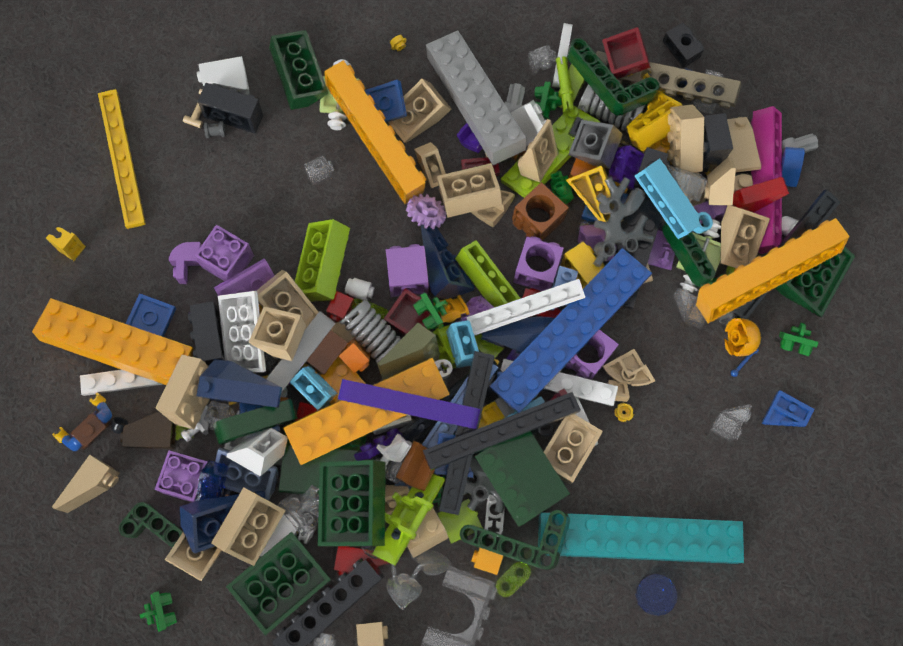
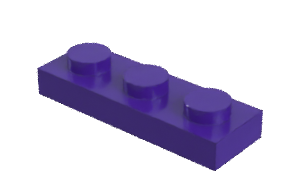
M395 427L386 431L387 435H380L374 438L372 444L370 442L360 446V451L354 454L356 461L374 457L380 453L376 448L378 444L389 446L397 434L401 436L402 434Z

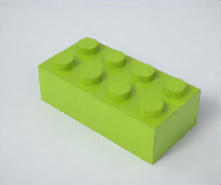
M334 219L308 224L295 283L310 302L334 300L350 228Z

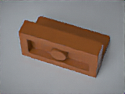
M413 441L396 478L408 486L425 491L435 469L430 471L424 457L423 450L427 448Z

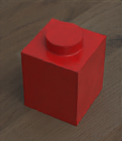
M336 291L334 300H331L326 310L327 316L335 323L340 322L351 312L355 304L354 299Z

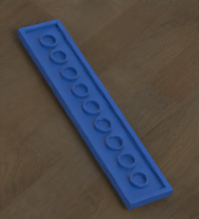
M622 248L584 287L585 298L569 303L490 385V389L517 413L522 412L643 285L652 273Z

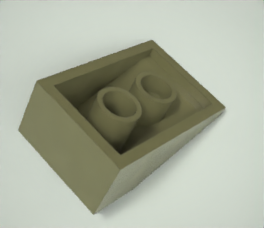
M417 323L377 363L382 379L385 380L429 358H433L434 362L437 361L440 352L436 335Z

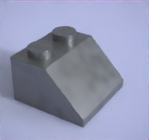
M581 120L569 155L591 165L610 169L623 134L614 125Z

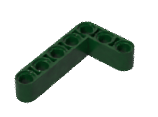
M580 38L572 40L567 54L568 60L614 115H624L654 100L660 87L657 79L648 77L624 88L586 41Z
M552 511L548 517L539 547L474 525L463 526L460 530V538L463 542L541 569L551 570L558 564L569 528L570 518L563 511ZM561 514L564 522L557 526L555 524V517ZM470 529H473L475 536L470 540L467 533ZM553 534L558 538V542L554 546L549 543V537ZM489 535L494 539L491 546L486 544V538ZM508 541L513 545V549L509 553L504 548ZM526 548H530L532 551V556L529 559L524 557V550ZM546 554H549L552 559L549 566L543 563V557Z

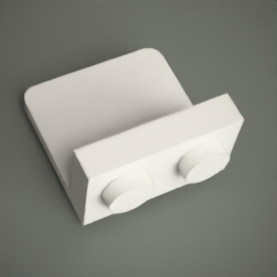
M534 100L511 112L526 136V146L533 142L546 122L541 114L540 106Z

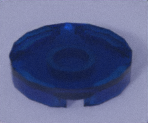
M654 574L646 576L638 584L636 599L638 605L646 613L660 616L667 614L674 608L677 602V591L670 579L664 575Z

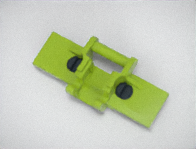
M433 474L425 491L412 487L408 495L403 497L394 492L392 498L396 501L397 506L391 515L385 512V521L390 524L385 532V546H377L372 553L374 556L394 566L397 564L409 541L415 539L416 531L427 512L432 510V502L445 482L444 478Z

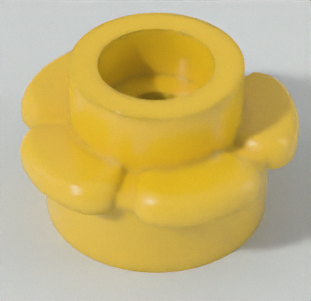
M402 35L394 37L390 41L391 49H396L397 51L406 47V38H403Z
M620 403L614 410V414L618 417L619 421L626 422V420L629 421L633 418V408L629 404Z

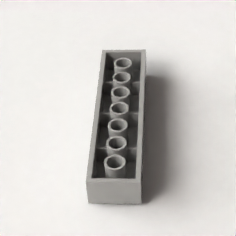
M457 30L426 44L429 62L491 163L495 165L525 151L526 136L459 31Z

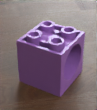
M218 225L214 227L195 254V258L203 269L223 281L245 270L254 257L248 243Z
M527 237L513 283L539 291L551 289L564 248L554 242H543L538 237ZM532 256H541L549 262L551 268L544 272H537L528 266L526 260Z
M413 244L405 248L393 246L390 249H386L390 296H400L405 288L414 294L428 293V275L424 246Z
M601 330L587 343L596 348L599 361L596 363H585L576 354L565 366L567 369L572 368L576 371L578 377L592 380L619 345Z
M169 450L155 490L189 502L203 500L214 466L207 461Z

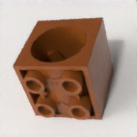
M541 182L515 206L512 217L513 224L517 229H522L527 237H538L543 241L565 220L569 207ZM533 208L543 209L549 214V220L536 222L528 216L527 211Z

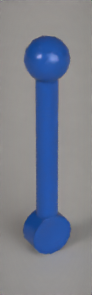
M757 349L751 355L746 356V358L738 365V367L731 371V376L736 377L738 375V371L745 365V363L752 357L753 354L758 353L759 349Z

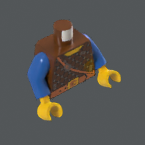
M97 392L96 398L94 400L90 398L89 401L98 410L92 412L70 433V436L62 427H59L61 431L58 434H52L59 443H63L72 451H78L81 447L85 450L111 425L112 412L105 403L106 399Z

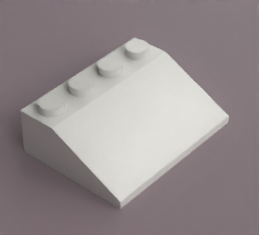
M257 291L218 296L225 361H233L252 372H266L264 351L249 343L260 316Z

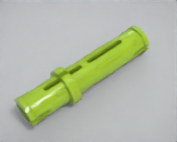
M562 56L563 64H561L560 57L556 58L560 85L559 97L562 98L563 112L568 113L567 105H569L570 112L575 110L572 99L574 93L570 84L567 57Z

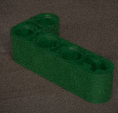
M665 223L662 227V232L692 283L697 287L707 284L714 278L715 270L692 231L678 239L669 225Z
M292 399L281 401L279 408L264 406L215 422L213 427L219 445L235 441L239 437L294 421L298 417Z
M144 502L137 503L119 525V532L124 537L137 538L145 528H148L172 548L176 543L171 541L172 533L177 531L179 538L183 533V530L153 506ZM147 507V515L141 518V509ZM162 519L163 527L157 530L155 524L158 520ZM133 523L135 529L131 534H128L127 527Z

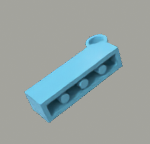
M660 158L635 175L637 181L678 239L689 234L691 231L701 234L712 227L713 220L711 216L706 212L698 213ZM699 219L702 220L704 227L701 226Z

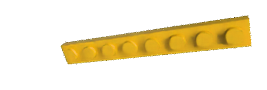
M114 89L98 93L125 227L130 229L146 225L118 92Z

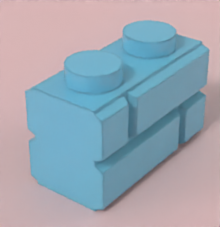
M468 320L452 323L446 333L453 357L455 358L456 367L471 366L474 351L479 352L471 323Z
M310 365L302 368L290 381L317 410L327 406L338 394L318 373L316 374V371Z

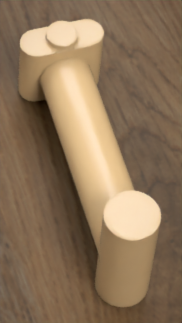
M198 103L192 116L185 115L183 122L201 128L203 121L198 119L202 111Z

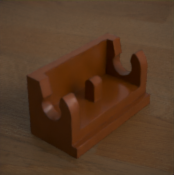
M330 330L305 364L310 365L316 372L324 375L348 342Z

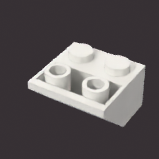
M272 428L265 429L249 435L227 453V457L261 476L284 456L288 437Z

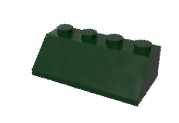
M303 30L271 36L269 49L290 109L309 107L326 96L328 90L307 31Z

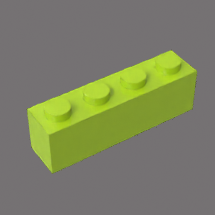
M477 240L461 249L455 258L493 307L521 299Z

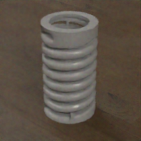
M588 84L579 102L578 109L586 113L590 111V115H596V118H602L604 122L608 121L611 125L615 123L616 128L621 127V130L625 131L626 127L643 112L646 104L624 115H614L598 95L594 94V90Z
M364 299L340 321V324H345L347 331L354 328L351 335L353 337L358 335L356 337L357 342H361L366 338L361 343V346L365 348L369 345L366 348L367 353H371L377 348L371 354V357L375 359L380 355L375 360L378 363L401 340V337L396 336V332L391 330L390 325H385L386 321L381 319L380 314H375L376 310L374 308L370 309V303Z

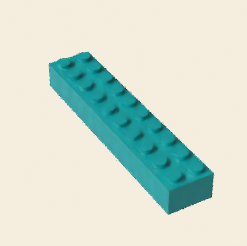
M542 512L539 515L538 547L540 546L550 513ZM561 514L555 517V524L557 526L563 524V516ZM568 514L570 524L560 556L740 564L744 563L743 521ZM553 534L549 537V543L552 546L556 545L558 538Z

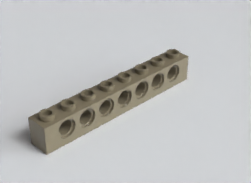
M597 51L596 55L609 69L610 66L606 53ZM650 62L651 68L634 73L629 77L625 76L617 79L621 85L623 83L632 85L643 80V76L646 73H651V77L657 79L659 83L663 77H669V82L666 84L660 83L658 89L665 92L666 95L673 97L676 94L682 95L684 99L691 101L694 98L700 99L702 103L710 105L714 102L718 103L720 107L728 109L730 106H736L742 86L741 81ZM687 81L688 83L686 87L679 88V82ZM698 85L706 86L704 91H696ZM721 88L724 90L722 95H714L716 89Z

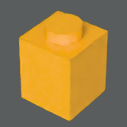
M479 548V550H474L471 562H474V568L497 575L503 555Z

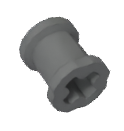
M220 121V123H204L206 138H210V136H226L224 121Z

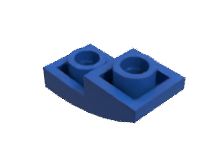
M785 148L782 157V177L786 186L797 187L803 165L804 148Z

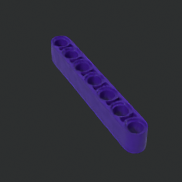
M345 379L341 381L338 400L477 429L481 410Z

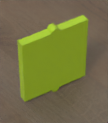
M469 499L461 503L459 515L442 511L437 513L451 544L461 539L460 530L463 526L474 525L482 528L477 517L478 512L472 511L467 507L470 502ZM470 529L467 536L475 533L474 530Z

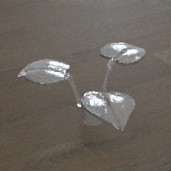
M361 546L366 555L374 559H380L372 554L377 546ZM427 550L417 556L416 561L419 566H417L411 578L407 574H399L397 576L396 568L391 564L393 577L387 581L386 585L389 595L403 610L421 595L422 587L414 580L418 572L423 569V572L427 575H439L449 569L451 566L450 559L436 551Z

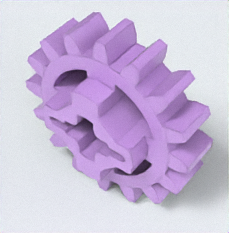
M419 194L418 197L414 195L412 199L410 198L406 208L407 216L413 217L411 221H417L418 226L424 225L425 229L428 226L432 229L435 226L439 228L446 219V211H444V206H441V201H436V197L429 198L428 194L425 197L422 194Z

